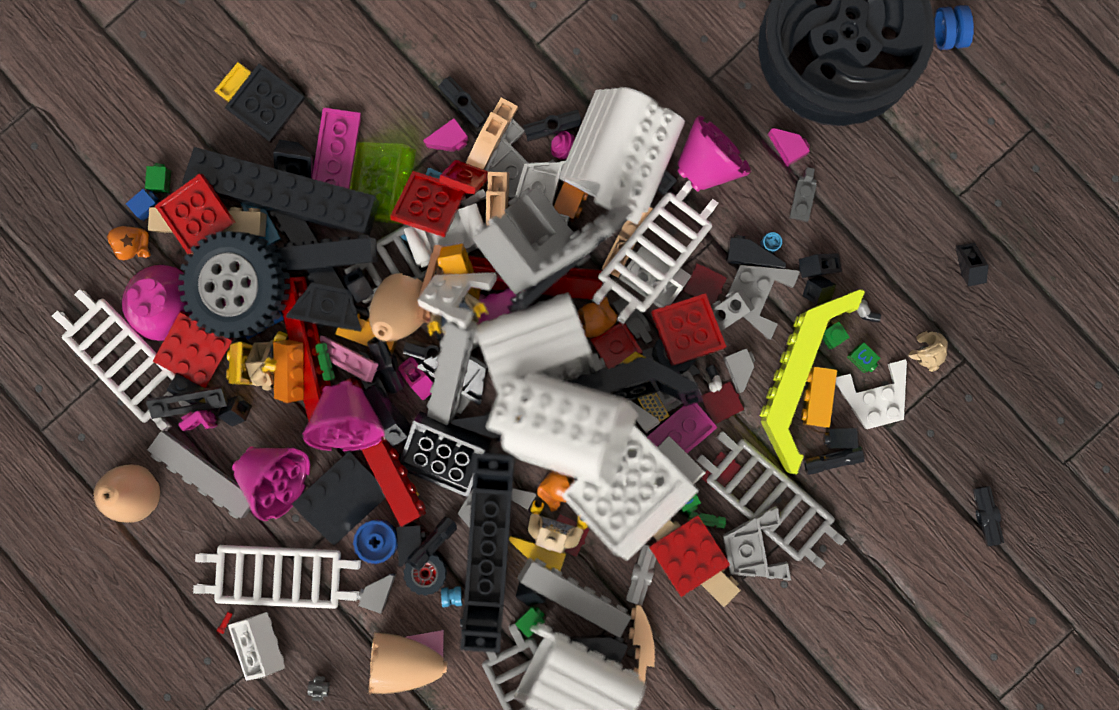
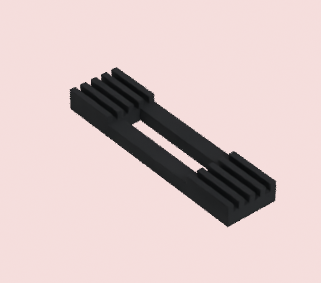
M222 385L189 393L149 398L146 403L151 418L155 419L227 406L228 401ZM202 397L205 399V403L176 408L169 407V403Z

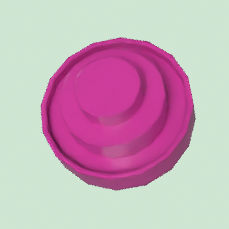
M567 131L558 133L552 140V155L560 160L566 159L575 141L574 135Z

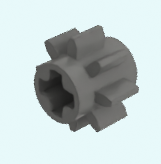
M316 676L314 681H309L307 693L308 696H313L312 701L322 702L323 697H328L330 682H325V677Z

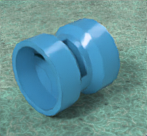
M771 232L763 237L760 245L772 254L782 246V238L779 234Z
M461 586L454 589H449L448 587L441 588L442 607H449L451 604L462 606Z

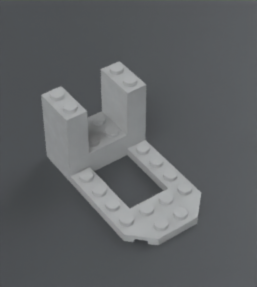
M536 186L532 190L529 188L519 194L520 198L515 196L508 202L510 206L504 210L506 213L499 218L497 215L487 222L488 226L486 223L476 229L477 234L472 239L516 295L591 250L597 245L595 241L602 235L608 237L633 211L626 204L619 208L615 206L607 212V216L602 214L594 221V224L590 222L582 228V232L577 230L573 233L539 187Z

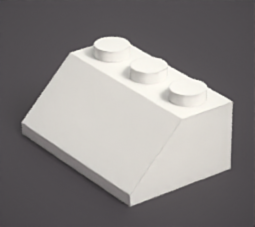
M643 245L638 250V255L664 275L670 269L669 265ZM631 260L627 266V269L653 289L658 284L659 280L635 261ZM679 268L653 303L659 308L671 305L691 275ZM624 275L620 276V280H622L627 285L632 287L638 293L643 295L645 298L648 296L646 292H644L641 288H639L637 285L631 282Z
M267 612L228 625L246 681L265 677L285 668L284 658L280 654L278 640L274 635L271 626L272 622Z

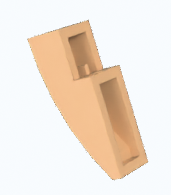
M488 172V191H486L487 226L489 225L487 222L497 215L499 218L506 213L504 210L508 208L509 172Z

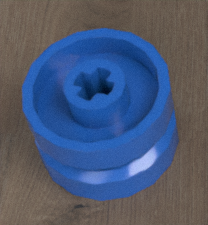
M959 5L954 7V9L951 7L938 8L934 19L935 41L938 49L950 50L954 46L958 49L968 48L972 43L974 31L973 16L969 6Z
M380 519L364 523L354 535L353 545L356 554L367 563L378 564L388 560L398 549L396 528L388 521ZM375 538H376L377 540H380V543H379V544H375V542H374V539H375Z

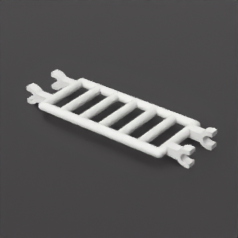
M689 180L676 196L671 192H667L599 275V279L604 285L598 290L592 301L599 305L610 289L618 293L629 302L617 318L622 324H624L635 308L641 312H645L712 228V223L707 218L719 203L712 199L701 214L683 202V199L693 188L692 182ZM671 201L703 227L698 233L694 232L664 209V207ZM661 215L691 238L692 241L685 247L654 223L655 218ZM647 228L651 229L682 253L676 261L642 235ZM637 241L670 266L665 275L631 249ZM625 255L659 280L654 289L620 263ZM616 269L646 292L648 296L641 302L608 277L610 273Z
M79 289L74 295L89 310L73 324L63 312L60 313L59 311L52 315L67 330L62 335V339L143 423H146L151 418L150 412L148 410L144 413L137 405L167 376L173 380L176 374L158 365L162 371L131 400L124 391L154 363L153 359L157 353L105 299H100L95 303L86 291ZM103 308L110 316L79 345L72 336ZM116 322L123 330L97 355L91 358L85 350ZM129 335L136 343L104 372L98 363ZM142 349L149 357L118 386L111 377ZM166 392L163 396H172L173 394ZM179 401L181 406L191 405L186 401ZM163 417L152 419L161 431H168L172 427Z
M219 545L217 554L199 553L195 557V562L216 563L215 585H194L193 593L215 594L214 601L216 603L335 609L338 607V599L357 601L359 591H339L340 568H361V560H341V552L339 550ZM225 553H236L234 596H222ZM244 554H256L253 597H242ZM263 555H275L273 598L261 597ZM283 555L294 556L292 599L280 598ZM302 556L314 557L311 600L300 599ZM321 557L333 558L331 601L319 600Z

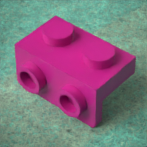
M207 410L190 412L182 417L183 421L178 424L183 431L193 430L201 423L206 429L218 426L215 415Z

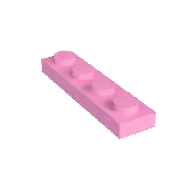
M320 336V343L327 344L328 350L326 352L330 355L331 363L366 382H372L378 366L377 363L326 336Z

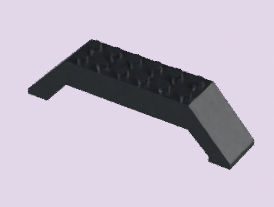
M639 357L634 359L633 362L619 363L610 369L603 368L590 375L583 374L578 376L577 379L562 381L626 401L661 391L682 401L685 407L703 402V397L697 383L649 357Z
M474 453L472 499L460 650L500 653L514 455Z

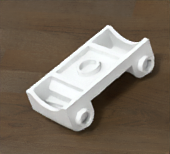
M475 203L458 209L446 237L411 226L405 228L404 232L417 267L421 266V268H424L429 264L434 245L451 246L463 243L466 250L472 247L479 248L472 238L477 234L476 229L484 223Z

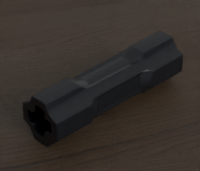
M861 446L803 459L807 475L865 462Z
M444 517L424 542L407 557L409 565L415 570L420 571L444 541L449 539L457 530L455 522L449 517Z

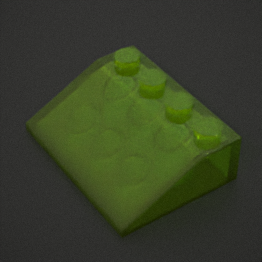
M357 142L350 189L377 197L380 204L374 221L402 224L391 220L390 215L413 171L416 149L403 143Z

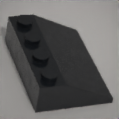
M420 411L413 421L400 463L405 466L408 473L468 497L472 489L474 453H487L491 440L451 423L445 425Z
M349 451L297 498L292 505L317 531L335 546L386 497L373 472L353 451Z

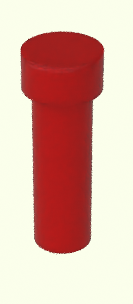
M227 612L220 627L217 628V632L224 634L225 628L233 615L232 613Z

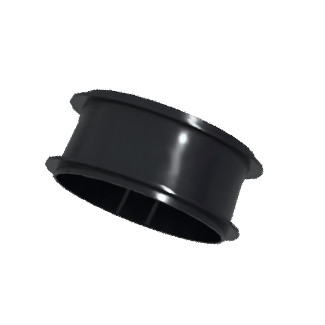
M772 0L766 9L759 28L758 55L761 70L773 93L786 107L799 116L823 125L848 126L864 123L882 115L896 104L903 94L914 86L926 69L934 48L935 22L932 6L929 0H831L830 5L826 7L818 6L815 0ZM846 14H852L854 20L849 19ZM885 27L892 28L896 33V38L891 40L885 39L881 34V30ZM808 35L809 48L816 60L807 65L800 76L790 65L788 57L791 51ZM822 39H831L832 45L825 44ZM856 45L863 46L865 52H860ZM880 51L905 58L903 69L884 70L867 66L874 61ZM821 66H830L834 70V77L831 80L821 73Z

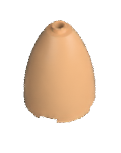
M397 273L386 277L381 282L373 296L369 311L370 326L378 339L384 341L399 340L416 331L424 323L417 319L419 310L418 298L423 285L420 279H414L403 275V273Z
M133 464L119 466L108 471L100 478L94 490V500L99 511L106 517L118 522H137L146 518L155 510L160 499V487L155 477L147 468Z
M374 632L370 661L369 693H396L412 690L432 683L441 678L443 673H446L447 661H444L443 656L428 646L402 636Z

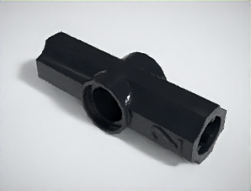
M451 76L445 78L438 88L476 129L482 127L488 116ZM462 99H467L468 104L465 106H460L459 101Z
M577 109L557 116L550 115L546 119L523 125L527 141L530 142L547 136H556L562 131L578 128L581 126L582 121ZM551 122L557 123L558 127L556 129H550L548 128V124Z
M375 336L367 344L374 358L373 362L378 364L376 374L381 375L388 392L391 394L397 393L404 387L398 372L397 358L394 354L391 355L386 341Z
M407 338L403 354L424 360L428 358V352L431 349L440 352L442 348Z
M981 486L972 489L977 506L976 518L978 524L982 526L986 546H996L1005 543L999 523L1001 522V514L994 503L991 487Z

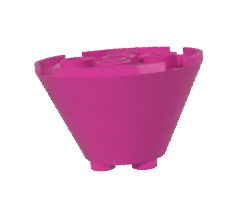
M698 116L694 120L679 158V169L677 170L683 178L687 177L692 182V187L698 192L701 189L705 190L748 176L751 173L747 160L742 161L738 156L741 153L739 149L711 121L708 123L704 122L705 118L703 116Z
M154 265L139 271L128 282L123 293L122 310L127 323L140 336L150 340L164 341L180 311L188 315L193 313L192 311H185L184 306L188 305V302H181L180 296L185 295V291H179L178 286L184 285V280H179V274H185L181 270L167 265Z
M348 381L341 382L337 386L323 388V394L304 431V440L308 445L331 451V447L343 448V451L365 449L382 441V436H385L384 428L362 389L352 386V383Z
M251 446L239 460L235 461L232 470L235 471V479L253 514L262 521H268L270 518L278 519L293 507L292 503L302 495L306 487L304 485L306 475H310V461L308 456L299 449L255 448Z

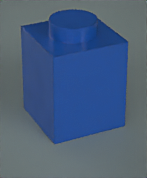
M142 189L126 205L137 218L145 221L149 217V207L156 208L155 205L158 204L159 198L152 191L147 192Z

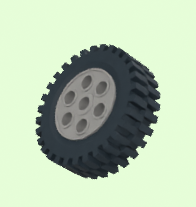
M217 232L216 234L206 236L207 239L199 240L198 244L200 246H193L190 249L194 254H187L184 258L189 263L181 265L180 269L185 270V274H179V280H184V285H178L179 291H185V295L180 296L181 302H188L184 309L186 312H193L189 316L192 321L199 320L196 325L199 328H206L205 332L215 333L214 336H224V338L258 334L257 332L267 330L266 327L272 326L275 323L273 319H279L282 315L278 310H285L286 308L282 300L289 299V294H284V290L290 289V284H285L284 279H288L290 276L289 273H283L282 269L287 268L285 262L278 261L283 258L280 253H273L276 248L273 245H267L269 241L247 232ZM237 262H239L240 264L239 271H237L236 269ZM219 265L222 267L221 273L218 271ZM248 278H250L252 282L250 287L247 284ZM230 281L233 282V288H232V289L229 287V282H230ZM212 283L215 285L214 291L211 289ZM241 296H243L245 300L243 305L240 302ZM223 299L226 300L225 307L222 304Z

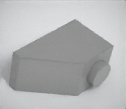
M747 349L723 358L737 393L744 392L754 368V356Z
M392 573L367 585L365 589H361L357 599L360 600L359 606L381 614L385 608L396 574Z

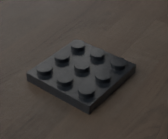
M259 63L225 106V109L271 143L305 100V97Z

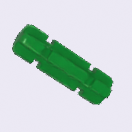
M319 343L315 348L316 352L319 353L318 360L321 371L324 372L322 373L323 380L329 381L334 379L335 375L334 371H331L333 367L330 355L326 352L328 347L326 343Z
M693 511L688 515V521L698 515L705 526L714 527L716 525V528L724 529L726 525L725 517L718 516V518H715V515L704 513L699 515L698 512Z

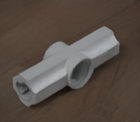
M644 544L641 548L638 562L635 563L631 575L632 582L626 598L627 601L639 605L643 604L647 588L650 586L654 574L653 568L656 558L649 545Z

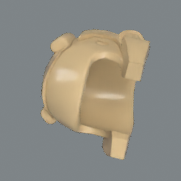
M923 332L917 336V341L919 343L926 342L929 346L921 350H912L908 356L918 360L919 364L927 367L932 372L939 369V366L945 361L948 342L942 334Z

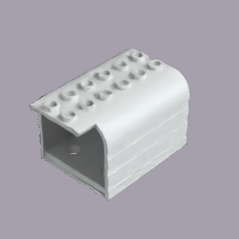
M628 88L596 90L559 179L595 197V203L609 210L615 206L619 208L625 204L628 205L633 213L627 220L638 224L642 213H646L649 210L685 120L671 110L658 106L656 101L635 90Z
M568 293L557 295L550 300L540 301L533 306L520 309L511 314L501 315L497 319L484 321L477 325L472 349L479 346L482 347L498 394L506 375L524 380L526 375L532 372L563 381L577 379L578 376L583 374L590 375L595 373L590 348Z
M530 372L524 380L506 375L487 429L503 433L504 449L522 461L612 489L638 413L634 411L635 409L626 400ZM528 396L529 400L524 403L523 399ZM518 416H522L520 422H516Z
M633 426L613 488L609 489L578 479L562 497L615 554L629 560L698 492L693 485L705 472L670 436L656 448Z
M538 623L537 626H531V631L544 638L539 644L516 690L515 699L535 710L637 709L645 689V682L638 679L639 674L625 668L621 670L622 665L608 659L604 661L605 657L591 650L587 652V647L574 641H572V644L569 643L570 638L556 632L552 634V629Z

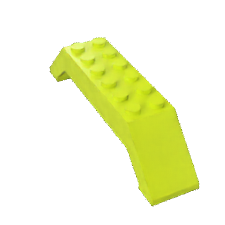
M863 290L855 291L808 310L795 318L793 323L795 330L793 334L789 335L786 345H789L788 349L781 355L780 363L782 365L774 374V386L769 388L766 396L768 399L767 405H763L759 415L762 417L761 423L785 472L797 474L803 459V455L798 453L788 428L828 321L843 312L851 313L858 310L865 292Z

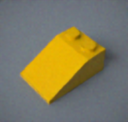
M242 342L230 345V349L227 351L229 369L226 371V378L229 380V384L253 385L245 364L253 345Z

